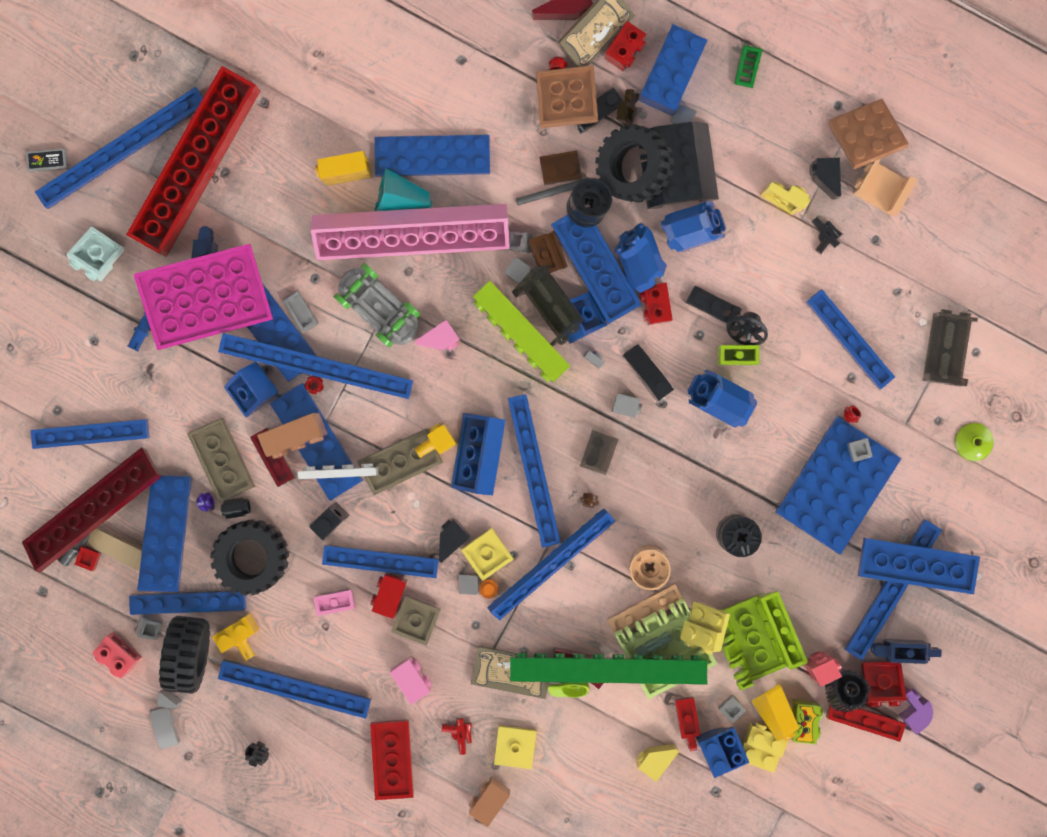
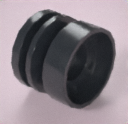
M586 178L579 181L566 204L570 220L583 228L598 225L604 219L613 201L609 186L596 178Z
M731 514L724 517L716 528L718 544L726 552L736 557L753 555L759 549L762 542L760 527L754 520L741 514ZM739 532L744 534L742 536L743 540L737 539L739 537Z

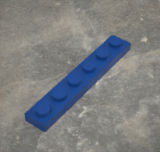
M822 289L806 301L807 305L879 390L895 378L893 373Z
M148 419L31 430L32 449L150 438Z
M324 545L322 565L437 578L439 558Z
M230 591L133 594L129 596L130 615L245 611L246 596L240 595V592L232 593Z

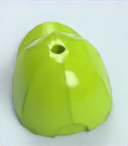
M561 682L560 684L548 685V691L553 697H584L589 693L590 689L588 683Z

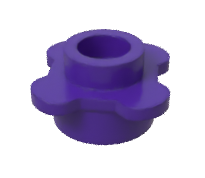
M209 492L201 493L196 500L198 508L205 512H208L209 509L214 510V499Z

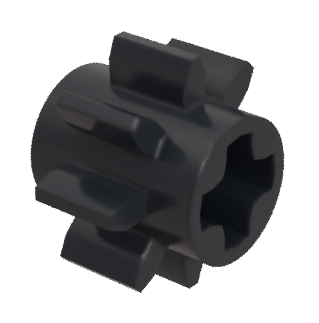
M260 741L257 744L252 742L245 750V760L249 761L248 764L256 767L257 764L262 766L268 760L269 748H266L265 744Z

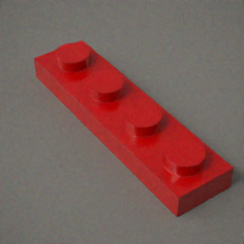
M829 705L826 718L898 742H901L906 723L861 708L845 713V711L841 712V710L836 711Z

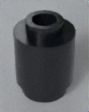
M241 497L224 500L221 505L222 516H225L226 519L250 514L251 505L249 499Z

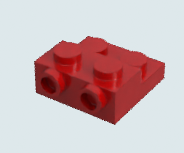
M861 663L862 675L865 680H868L867 684H870L868 687L871 688L868 695L869 699H867L870 707L882 706L881 703H889L890 707L901 706V702L907 700L901 663Z

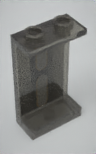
M544 265L532 269L512 291L516 298L526 294L557 336L550 343L552 347L557 344L561 346L569 341L570 338L568 336L578 332L581 329L580 325L585 321Z
M941 309L940 312L933 313L922 381L967 387L968 379L963 378L971 323L977 322L978 318L971 317L970 313L960 312L959 315L952 314L953 311Z

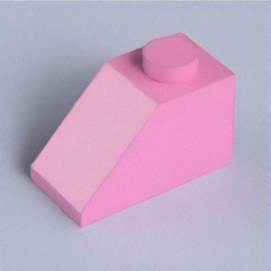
M445 320L417 339L415 343L418 346L443 351L448 349L451 351L459 345L457 342L460 339L449 322Z

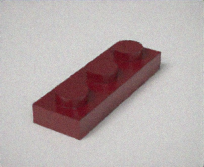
M265 428L250 438L277 487H280L296 477L284 456L275 459L272 456H265L257 436L269 431V428Z

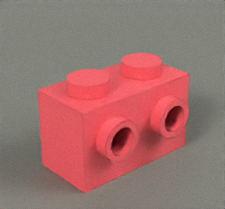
M114 632L107 635L92 652L98 663L107 666L110 669V673L119 678L126 676L142 658Z
M817 651L811 654L810 658L807 659L808 663L804 664L810 677L820 687L842 677L839 672L841 666L837 659H833L831 655H827L824 651Z

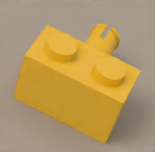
M438 423L429 429L431 433L427 435L428 440L414 449L418 456L422 458V456L434 449L440 455L458 444L446 424L441 425Z
M251 613L217 632L212 638L221 653L233 646H237L244 661H247L256 655L247 641L248 637L255 634L260 628Z

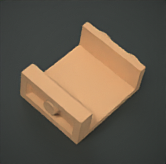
M879 159L866 164L863 169L865 174L856 181L854 185L856 190L853 194L893 217L899 214L917 179L912 176L907 179L880 165Z

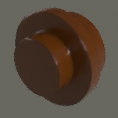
M583 493V496L580 497V502L585 507L594 508V505L599 504L598 496L594 494Z

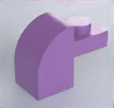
M905 686L906 698L911 706L900 713L899 716L908 728L917 735L931 723L933 707L930 701L920 697L916 690H910Z

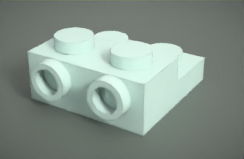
M91 226L67 253V257L72 268L75 270L82 269L90 280L95 281L97 279L101 282L113 269V263L124 252V247Z

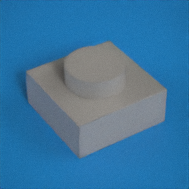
M589 350L584 356L586 360L598 369L605 363L602 361L603 356L595 350L593 353Z
M868 438L847 443L852 462L873 457Z
M732 695L718 707L732 724L746 711Z

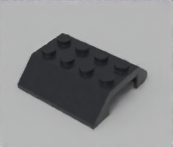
M692 121L649 128L661 134V137L667 140V146L672 150L670 158L674 159V165L670 166V170H673L672 176L667 178V181H669L668 185L661 187L662 192L659 195L653 194V199L646 201L647 209L662 208L663 205L699 200V202L719 200L708 123ZM647 154L640 155V160L644 161L641 162L642 175L647 167Z

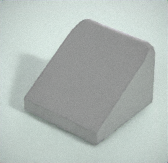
M679 104L670 122L673 124L692 122L697 111Z
M510 231V249L507 250L529 254L531 249L528 240L533 238V235L527 232Z
M459 574V594L478 595V574Z
M140 615L135 634L140 638L157 640L162 621Z
M163 689L159 691L158 707L176 709L182 704V700L172 692L164 691Z

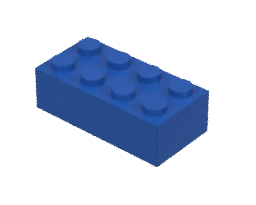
M672 24L638 101L673 116L708 40Z

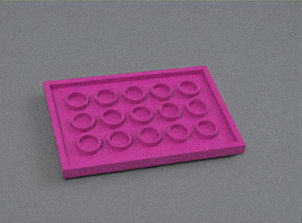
M251 244L133 274L157 350L273 319Z

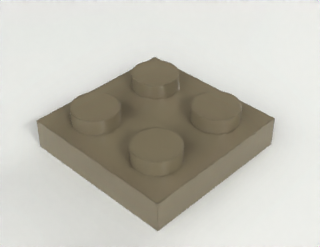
M405 595L391 632L427 646L441 609Z

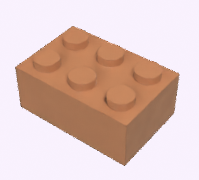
M312 413L257 436L265 456H272L275 459L287 455V450L291 449L292 452L305 448V443L307 442L309 444L324 440L323 436L328 433L320 413Z

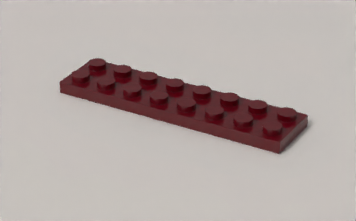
M141 447L22 541L36 572L41 573L161 478L146 449Z

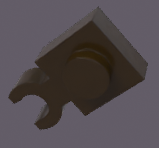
M626 89L625 101H621L616 120L627 126L633 124L637 111L635 103L639 99V94L634 93L633 89Z

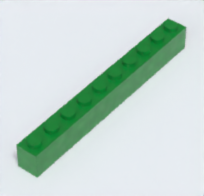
M515 653V656L510 657V682L708 685L707 660L702 659V655H691V659H683V655H671V658H663V655H651V658H643L642 654H632V658H624V654H612V657H604V654H593V657H585V654L575 653L573 657H565V653H554V657H546V653H534V656H526V653Z

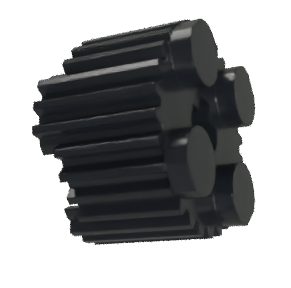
M851 670L840 672L842 677L825 685V690H827L825 692L827 694L826 698L829 699L828 702H831L832 709L836 711L841 710V712L845 711V713L862 708L865 705L864 703H867L868 695L870 694L869 690H871L868 687L870 684H867L868 680H865L864 677L861 678L860 674L857 675V672L854 673Z

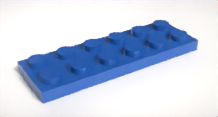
M489 135L374 137L376 177H382L385 169H389L400 176L490 175Z
M568 215L551 224L607 324L612 323L642 305L597 226L590 228L580 227L573 223Z
M263 284L273 319L247 326V328L259 342L317 356ZM277 367L288 382L301 374V372Z
M304 383L270 403L283 425L312 413H320L328 434L323 436L324 440L315 444L307 442L305 443L306 447L299 450L308 466H315V470H322L323 466L334 465V469H342V465L353 464L312 396L306 390ZM361 476L316 478L330 501L363 481Z
M161 476L150 486L138 591L179 592L192 483L191 477Z
M863 538L858 576L974 595L980 556Z

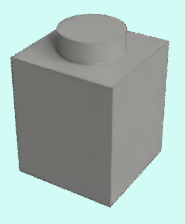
M617 393L611 412L635 418L636 415L640 414L642 404L639 403L640 399Z

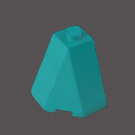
M385 169L379 185V194L374 211L425 209L432 207L430 192L393 171Z

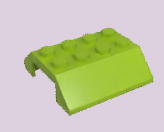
M779 591L755 595L721 609V611L730 613L722 650L727 662H730L729 667L731 669L741 666V669L733 675L734 679L737 680L736 684L739 690L754 686L752 681L785 667L792 670L808 663Z

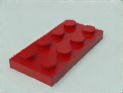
M409 720L371 722L375 800L413 798L414 788Z

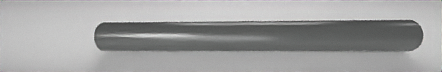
M581 180L516 198L517 205L571 191Z

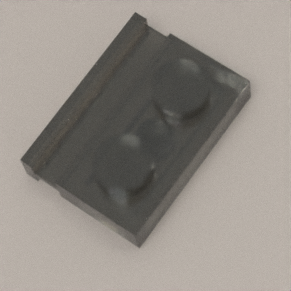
M592 430L579 466L606 475L619 439Z

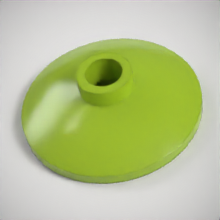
M970 423L963 426L955 437L957 452L963 458L970 461H979L986 458L993 449L994 439L991 431L979 423ZM976 439L980 441L978 446L974 443Z

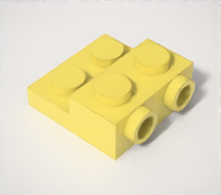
M771 182L760 195L791 215L801 212L811 200L808 198L809 195L805 193L806 190L804 188L792 185L789 189L785 190V187L778 182Z
M693 602L689 620L684 621L680 639L685 641L686 646L692 648L699 646L701 651L707 654L721 651L730 613L699 602Z
M750 722L742 746L750 762L748 764L774 773L779 758L783 757L788 741L782 739L777 742L765 724L760 722L753 724Z

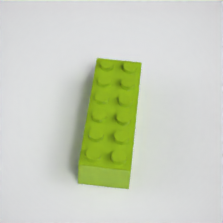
M491 281L486 283L473 296L475 300L473 302L474 306L481 313L485 311L488 314V321L494 327L498 325L502 329L500 333L507 341L511 339L515 343L513 347L521 355L525 353L528 357L526 361L534 369L538 367L541 370L540 376L547 383L549 381L552 383L556 381L570 367L566 360Z

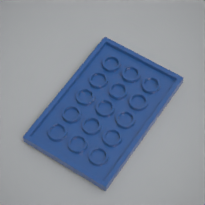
M835 417L775 513L835 553L841 555L902 458L846 421ZM868 438L873 457L852 462L847 443Z

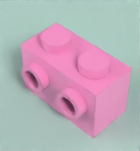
M411 656L393 667L390 671L391 676L410 705L429 694L432 688L431 680L427 675L424 676L420 671L422 669L421 665L416 659L413 660Z

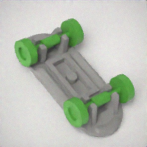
M363 263L360 266L361 268H353L343 274L338 285L339 294L336 293L333 297L347 310L351 307L378 332L375 336L387 347L390 348L393 344L403 345L415 338L419 328L417 318L420 313L407 301L405 303L401 302L376 279L379 275L366 263Z

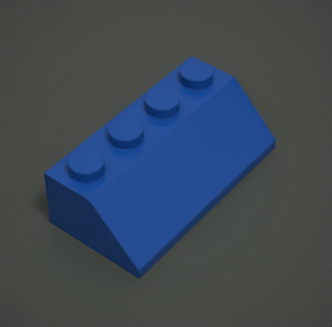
M463 413L451 488L474 494L493 496L506 420Z

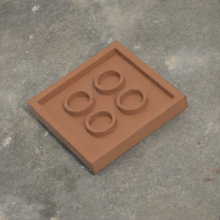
M594 65L536 72L540 128L598 122Z
M883 99L832 118L828 122L853 169L906 149L909 145Z

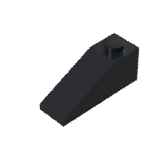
M639 344L623 354V357L656 401L661 400L674 390L663 373Z

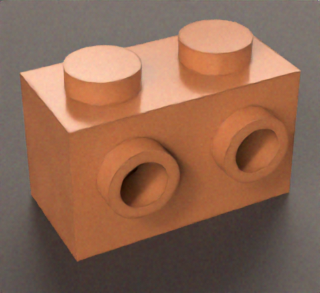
M492 776L489 781L485 780L479 789L481 791L477 797L474 796L468 805L470 807L469 815L487 827L510 796V789Z

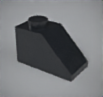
M840 157L815 159L809 168L813 182L832 200L841 197Z
M449 519L441 526L443 529L440 532L439 561L441 563L471 536L456 519L453 521Z

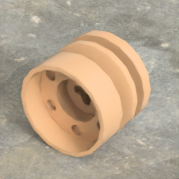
M646 545L638 548L630 558V574L637 586L645 590H655L667 583L671 567L668 557L662 549ZM653 562V569L649 568L647 570L646 563L650 564Z

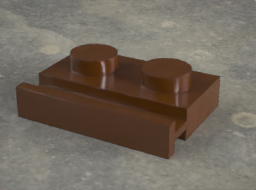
M577 150L539 157L544 186L582 179Z
M554 231L528 240L541 276L568 267Z

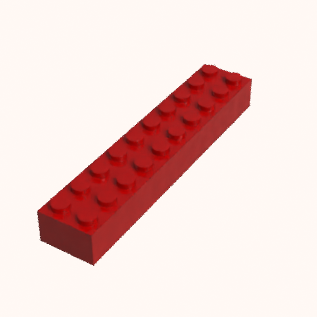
M224 66L220 67L126 234L128 237L162 256H168L261 92L254 83Z

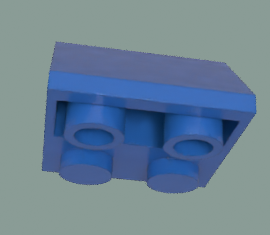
M734 726L712 729L696 737L714 778L750 763Z

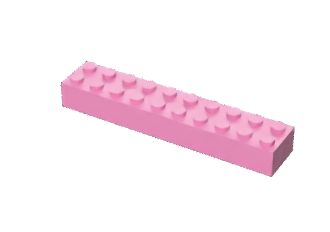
M507 204L312 215L310 229L317 260L510 249Z

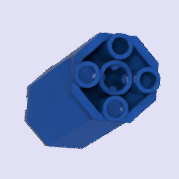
M705 201L665 216V219L661 221V227L666 232L667 244L671 250L675 249L677 252H685L725 238V234H722V232L726 230V225L720 210H714L712 207L715 205L713 201Z
M639 223L634 229L629 232L624 231L619 236L620 241L614 250L620 257L629 285L635 291L641 293L656 284L654 279L657 276L661 278L664 275L667 265L661 258L652 231L643 223Z
M708 369L703 371L705 374L696 375L688 388V394L691 396V400L688 399L689 404L734 428L745 426L757 406L754 394Z

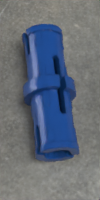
M145 312L138 326L134 328L135 332L129 344H127V347L137 352L145 337L149 335L150 326Z

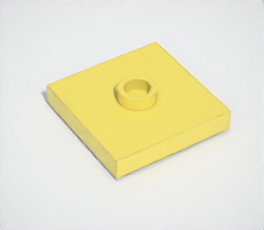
M490 528L460 549L482 581L514 559L493 528Z
M499 725L494 765L532 769L537 730Z

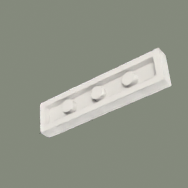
M373 463L361 464V468H354V464L342 465V469H334V465L323 466L322 470H315V466L303 467L302 471H298V479L378 475V467H373Z

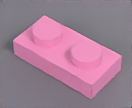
M352 589L313 597L317 616L356 608Z

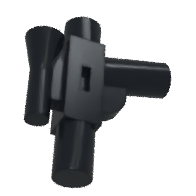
M818 217L811 221L820 233L818 239L821 243L815 249L817 253L822 254L829 244L834 248L840 244L837 238L843 233L837 230L830 221L823 224Z

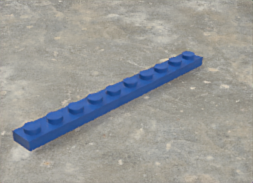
M194 87L35 191L36 195L46 209L53 207L192 116L203 99L202 94L197 87Z
M227 333L222 334L218 350L220 353L409 399L413 380Z

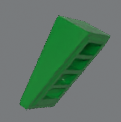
M742 45L734 81L735 85L753 88L763 49ZM746 53L754 54L755 58L746 57ZM744 60L754 62L753 66L745 65ZM742 68L752 70V73L742 72ZM740 76L750 78V82L740 80Z

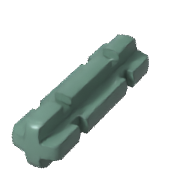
M664 632L660 637L657 636L646 642L644 646L640 645L637 647L636 652L644 657L648 652L652 653L663 647L664 643L672 642V638L669 632Z

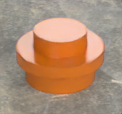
M486 579L480 584L479 592L484 598H493L498 593V585L494 580Z

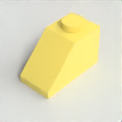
M675 744L648 747L637 756V768L657 782L679 753V749Z

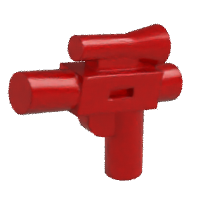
M457 718L456 726L442 724L441 732L451 733L452 738L457 740L459 755L466 754V739L468 744L472 743V723H464V718Z

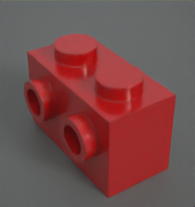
M627 21L605 53L604 59L621 71H624L626 67L630 68L636 59L634 57L637 51L641 52L646 44V41H644L646 33Z
M667 282L655 284L653 287L640 293L641 303L644 302L645 310H643L644 322L647 321L648 325H655L673 321Z
M387 572L384 577L380 576L376 586L379 588L378 594L373 595L370 603L373 606L371 612L394 619L408 580Z

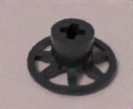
M746 312L743 315L735 316L727 323V333L739 344L761 345L768 338L766 326L761 322L760 316L754 312ZM735 321L738 323L737 326L731 325ZM731 330H733V331H738V330H740L739 333H737L735 336H734L733 333L731 332ZM764 332V338H762L758 333ZM743 335L746 336V342L740 340ZM751 336L758 340V342L751 343Z

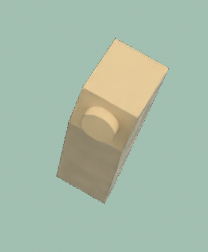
M99 528L90 533L86 545L140 571L142 545Z

